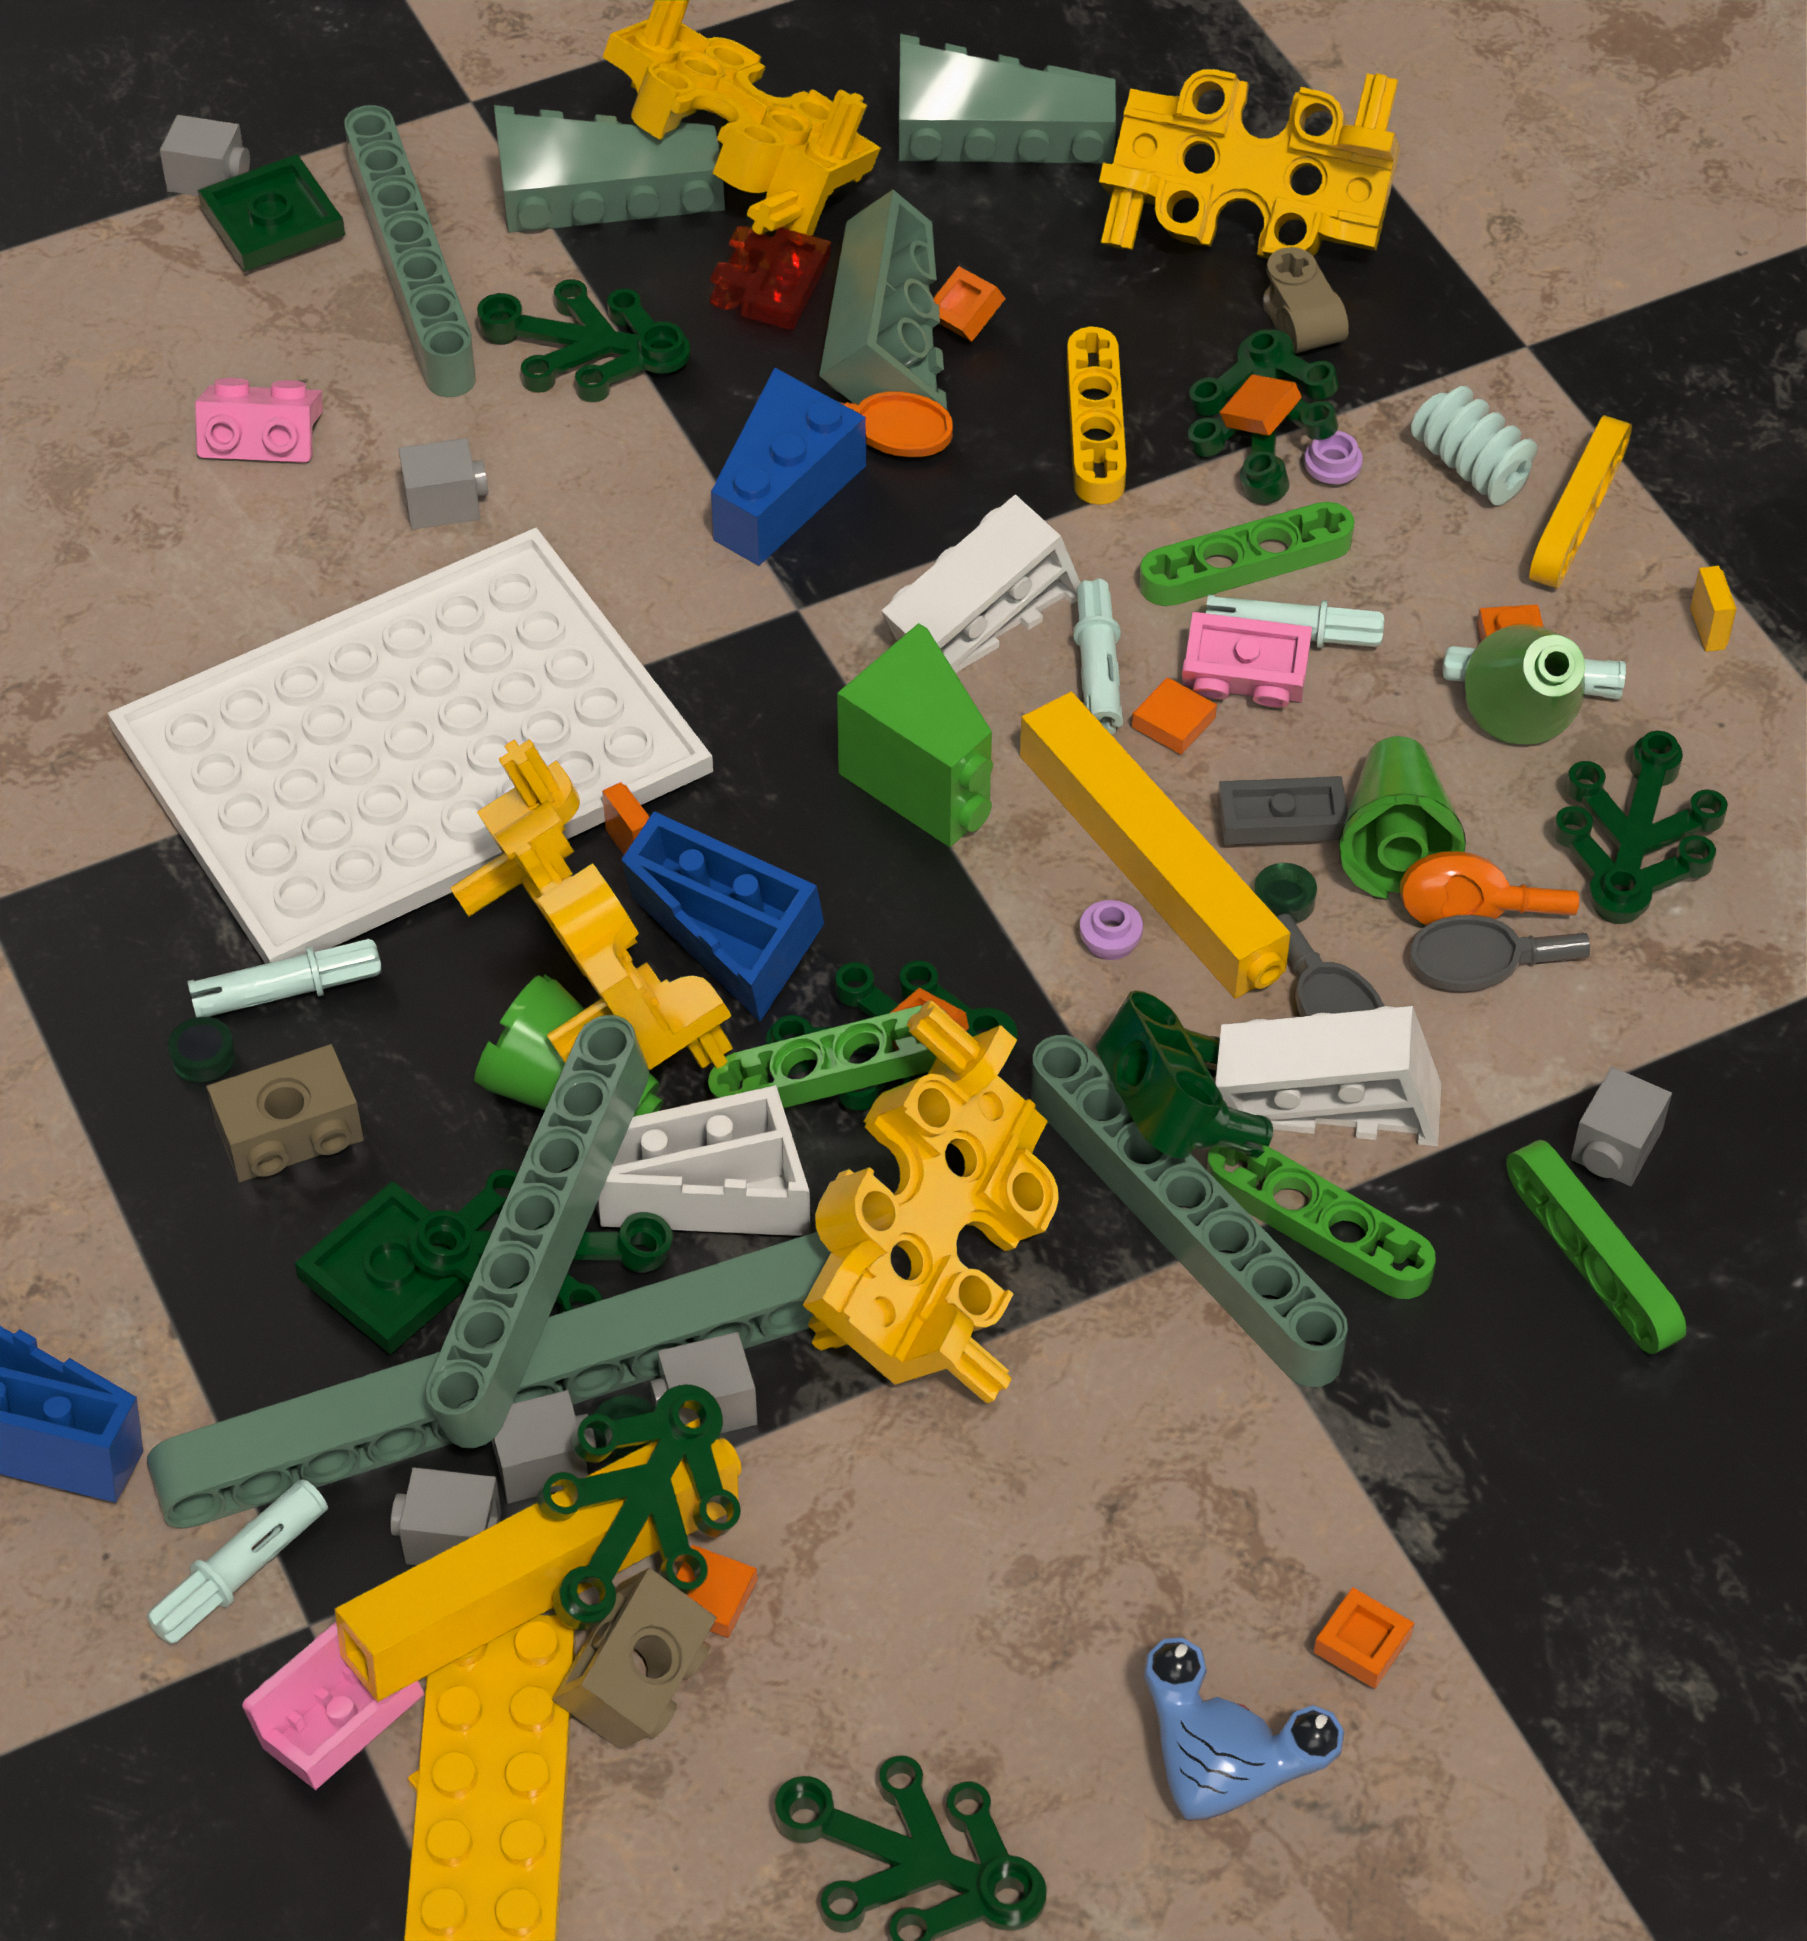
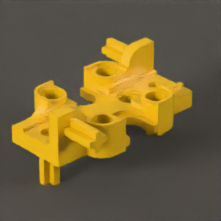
M655 0L648 19L610 33L602 58L631 77L632 82L630 86L635 88L638 94L631 112V118L643 130L661 140L665 133L679 127L681 119L695 113L696 109L715 113L730 122L720 129L717 140L723 143L712 174L737 189L749 193L767 192L766 199L750 206L747 212V216L755 220L752 227L755 233L761 235L769 230L774 231L780 228L801 242L812 238L827 197L833 193L834 189L852 180L858 182L861 180L862 175L872 171L881 148L857 133L867 107L863 103L864 98L857 93L850 95L844 90H839L832 102L814 89L810 90L809 94L802 91L787 98L774 97L758 90L751 83L761 79L765 70V66L759 63L761 56L747 47L726 38L714 37L707 39L683 24L682 20L690 0Z
M1214 69L1198 71L1185 81L1180 96H1166L1130 89L1114 161L1112 164L1103 163L1099 183L1112 196L1101 243L1117 249L1133 250L1143 203L1155 205L1158 221L1173 238L1186 243L1211 247L1217 230V219L1220 212L1232 202L1247 200L1256 204L1261 209L1264 217V228L1259 237L1258 257L1267 258L1268 260L1275 251L1288 247L1303 249L1314 256L1318 252L1322 240L1376 251L1400 153V145L1395 133L1387 131L1399 80L1388 78L1387 75L1376 73V75L1367 73L1354 125H1348L1340 103L1332 95L1323 91L1300 87V91L1295 92L1290 107L1289 121L1285 129L1279 135L1269 139L1254 137L1244 128L1242 114L1247 103L1249 84L1248 82L1239 81L1234 73ZM1210 90L1223 92L1225 94V101L1217 112L1203 114L1197 110L1198 101L1205 92ZM1315 112H1326L1333 117L1330 129L1320 136L1306 134L1304 132L1306 119ZM1197 144H1206L1215 152L1213 166L1204 173H1193L1185 166L1187 151ZM1303 166H1313L1322 174L1320 188L1308 196L1297 194L1291 186V178L1294 172ZM1184 198L1198 200L1199 211L1192 221L1187 223L1173 221L1172 210L1179 200ZM1290 220H1300L1307 225V233L1304 239L1293 246L1280 243L1278 240L1280 228Z
M515 739L504 746L508 753L499 758V762L515 787L477 811V814L503 854L450 887L468 917L472 916L522 883L583 976L588 978L601 999L547 1034L565 1063L584 1025L592 1019L603 1015H617L626 1019L633 1026L649 1070L686 1046L701 1068L706 1067L712 1062L717 1069L724 1066L728 1062L724 1054L733 1049L732 1044L720 1026L722 1022L732 1016L712 985L703 977L692 975L680 977L670 983L667 979L660 982L647 962L637 969L631 962L633 959L626 949L637 943L635 937L639 932L621 903L593 863L574 876H571L573 874L564 861V858L574 853L562 832L566 830L564 825L574 817L579 809L580 797L577 789L557 760L548 766L546 765L530 739L521 745Z
M930 1000L923 1004L919 1013L910 1017L906 1026L910 1028L909 1032L937 1056L928 1075L881 1093L864 1120L866 1123L865 1128L879 1143L888 1147L896 1157L900 1167L898 1189L893 1194L873 1175L874 1170L870 1167L856 1173L850 1169L842 1171L838 1174L835 1181L829 1183L818 1204L815 1222L820 1240L831 1254L803 1306L813 1314L808 1326L816 1332V1335L811 1343L820 1351L831 1347L835 1349L848 1344L895 1385L947 1369L985 1403H990L995 1400L1000 1390L1007 1389L1012 1377L1008 1375L1009 1370L971 1338V1335L974 1331L996 1324L1004 1314L1013 1293L1010 1290L1004 1291L991 1278L978 1269H968L964 1266L957 1255V1238L965 1225H971L983 1231L990 1241L1005 1252L1015 1249L1019 1240L1046 1231L1058 1204V1187L1053 1174L1032 1154L1048 1120L1034 1109L1035 1103L1030 1099L1024 1100L998 1076L1017 1039L1001 1025L972 1037L937 1004ZM949 1143L956 1146L964 1157L965 1170L962 1177L954 1174L947 1165L945 1151ZM895 1245L904 1249L911 1261V1273L907 1280L899 1277L892 1267L891 1251Z

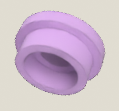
M1336 431L1333 436L1327 439L1313 440L1305 452L1304 464L1308 473L1315 479L1328 484H1342L1358 476L1362 468L1363 456L1356 440L1352 436L1342 431Z
M1117 900L1100 901L1089 906L1081 916L1080 936L1089 951L1101 959L1117 960L1124 958L1132 952L1142 938V918L1138 911L1127 903Z

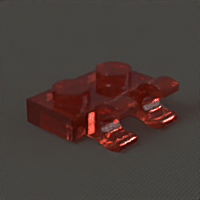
M738 226L729 241V246L736 248L729 263L719 262L710 277V282L717 284L710 297V303L721 309H734L741 304V316L794 330L830 259L831 241L781 227L778 228L774 237L757 234L752 228Z

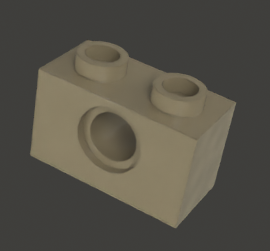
M332 1044L206 1086L216 1128L239 1183L258 1176L274 1175L287 1166L320 1155L335 1154L349 1145L364 1141L357 1101Z
M650 1567L619 1583L616 1588V1602L613 1610L599 1625L592 1629L552 1700L619 1749L647 1737L650 1739L656 1738L669 1724L676 1711L677 1703L671 1699L682 1679H689L704 1662L710 1649V1645L704 1640L717 1617ZM633 1649L638 1650L644 1656L648 1666L647 1677L636 1668L633 1661Z

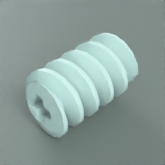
M1459 386L1450 393L1440 392L1433 395L1415 413L1411 424L1412 436L1417 441L1425 442V446L1434 455H1440L1441 460L1449 468H1455L1461 478L1472 482V486L1480 494L1488 495V499L1493 505H1504L1522 489L1527 481L1538 446L1532 439L1520 441L1521 431L1515 425L1505 427V418L1499 412L1489 414V405L1483 399H1475L1473 401L1474 393L1468 386Z

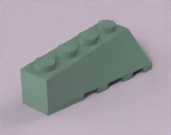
M900 34L899 161L1113 163L1116 134L1115 79L1047 65L1043 71L1019 64L1018 58L999 55L997 61L967 55V48L945 43L944 49L941 50L919 45L920 38Z
M494 105L508 233L725 210L724 181L712 174L720 154L715 125L680 122L679 127L665 133L663 139L659 140L638 125H627L617 122L616 116L595 115L594 121L564 119L562 111L540 109L539 116L514 114V107Z
M891 190L846 222L819 376L833 390L840 392L855 404L861 403L865 398L873 394L902 391L930 398L947 410L946 392L937 389L936 374L944 370L943 352L934 347L932 328L940 323L939 305L934 302L933 296L929 291V285L937 280L932 222L894 190Z

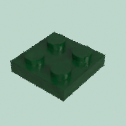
M298 154L198 189L201 208L244 272L345 235L342 216Z
M391 1181L294 1263L299 1280L389 1354H392L469 1287V1284L457 1274L448 1276L433 1275L425 1272L414 1263L408 1250L410 1233L414 1225L431 1213V1211L394 1181ZM437 1243L432 1245L441 1250H452L446 1244Z

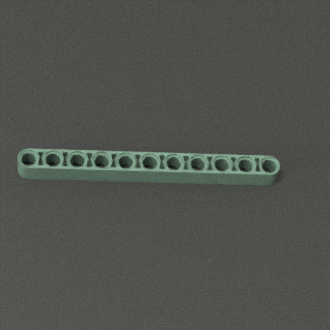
M814 1232L551 1316L546 1322L513 1403L568 1390L572 1405L660 1377L658 1351L735 1332L739 1333L743 1349H747L810 1328L808 1323L813 1314L803 1304L831 1252L820 1240L818 1232ZM500 1339L487 1343L483 1348L494 1345ZM440 1352L186 1432L160 1442L148 1454L147 1465L164 1520L168 1525L175 1528L200 1526L274 1502L301 1479L308 1481L317 1488L453 1444L445 1435L426 1396L427 1382ZM474 1399L464 1401L456 1409L469 1405Z

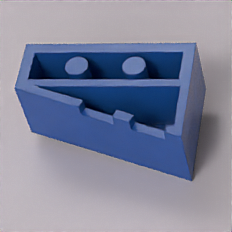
M774 368L711 490L713 540L760 566L866 467V417Z
M654 811L621 859L632 898L761 1022L824 925L817 885Z
M0 1326V1474L116 1503L143 1453L137 1397L71 1358L63 1363L38 1348L35 1337L19 1329L13 1334Z

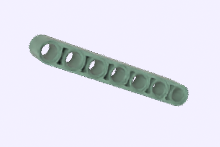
M375 105L355 108L347 114L344 120L350 168L425 383L429 390L438 396L458 397L471 390L476 382L469 326L392 115L383 107Z
M603 1015L594 1018L584 1025L579 1032L429 1376L426 1386L428 1403L445 1435L453 1444L462 1448H476L487 1444L497 1436L503 1427L647 1085L649 1068L634 1028L626 1019L617 1015ZM548 1223V1224L545 1225L543 1228L534 1230V1229H536L538 1226ZM520 1281H524L523 1283H521V1284L518 1285L517 1287H513V1288L508 1289V1288H509L510 1286H512L513 1284H515V1283H517V1282H520ZM500 1339L494 1345L483 1348L487 1343ZM474 1399L469 1405L456 1409L464 1401Z
M1054 1035L1040 1042L1035 1048L1032 1059L1031 1099L1036 1104L1035 1109L1048 1120V1123L1290 1379L1306 1387H1322L1331 1383L1339 1375L1342 1367L1348 1331L1347 1318L1341 1309L1191 1154L1183 1159L1174 1158L1162 1153L1145 1140L1123 1099L1116 1092L1113 1081L1103 1062L1083 1042L1067 1035ZM1177 1206H1187V1207H1191V1208H1190V1209H1183V1208H1180V1207H1177ZM1220 1250H1229V1251H1232V1252H1235V1253L1226 1254V1253L1219 1252V1251H1220ZM1262 1295H1272L1279 1299H1267L1262 1297ZM1305 1341H1317L1324 1345L1314 1346L1307 1344Z

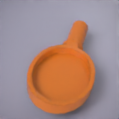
M898 391L873 394L859 404L841 403L866 417V444L884 453L903 457H924L944 450L952 440L953 424L950 414L944 407L930 398L915 393Z
M1460 851L1431 854L1416 861L1405 872L1399 889L1401 900L1410 915L1425 925L1456 915H1477L1496 920L1505 910L1517 911L1520 914L1534 912L1575 916L1579 908L1578 891L1527 887L1524 884L1511 886L1500 868L1490 860L1473 853Z

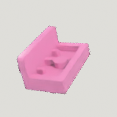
M242 378L215 380L214 385H209L195 401L198 456L201 458L308 462L313 456L312 426L323 412L322 390L306 389L304 382L294 380L271 383V388L249 387V381Z
M1193 612L1186 659L1183 662L1182 669L1183 686L1193 688L1194 692L1207 699H1226L1229 697V693L1253 696L1255 703L1268 707H1286L1289 705V701L1302 702L1312 627Z
M335 1622L277 1673L263 1682L256 1691L244 1700L242 1707L262 1748L316 1790L424 1696V1692L419 1681H416L377 1702L340 1656L337 1624Z

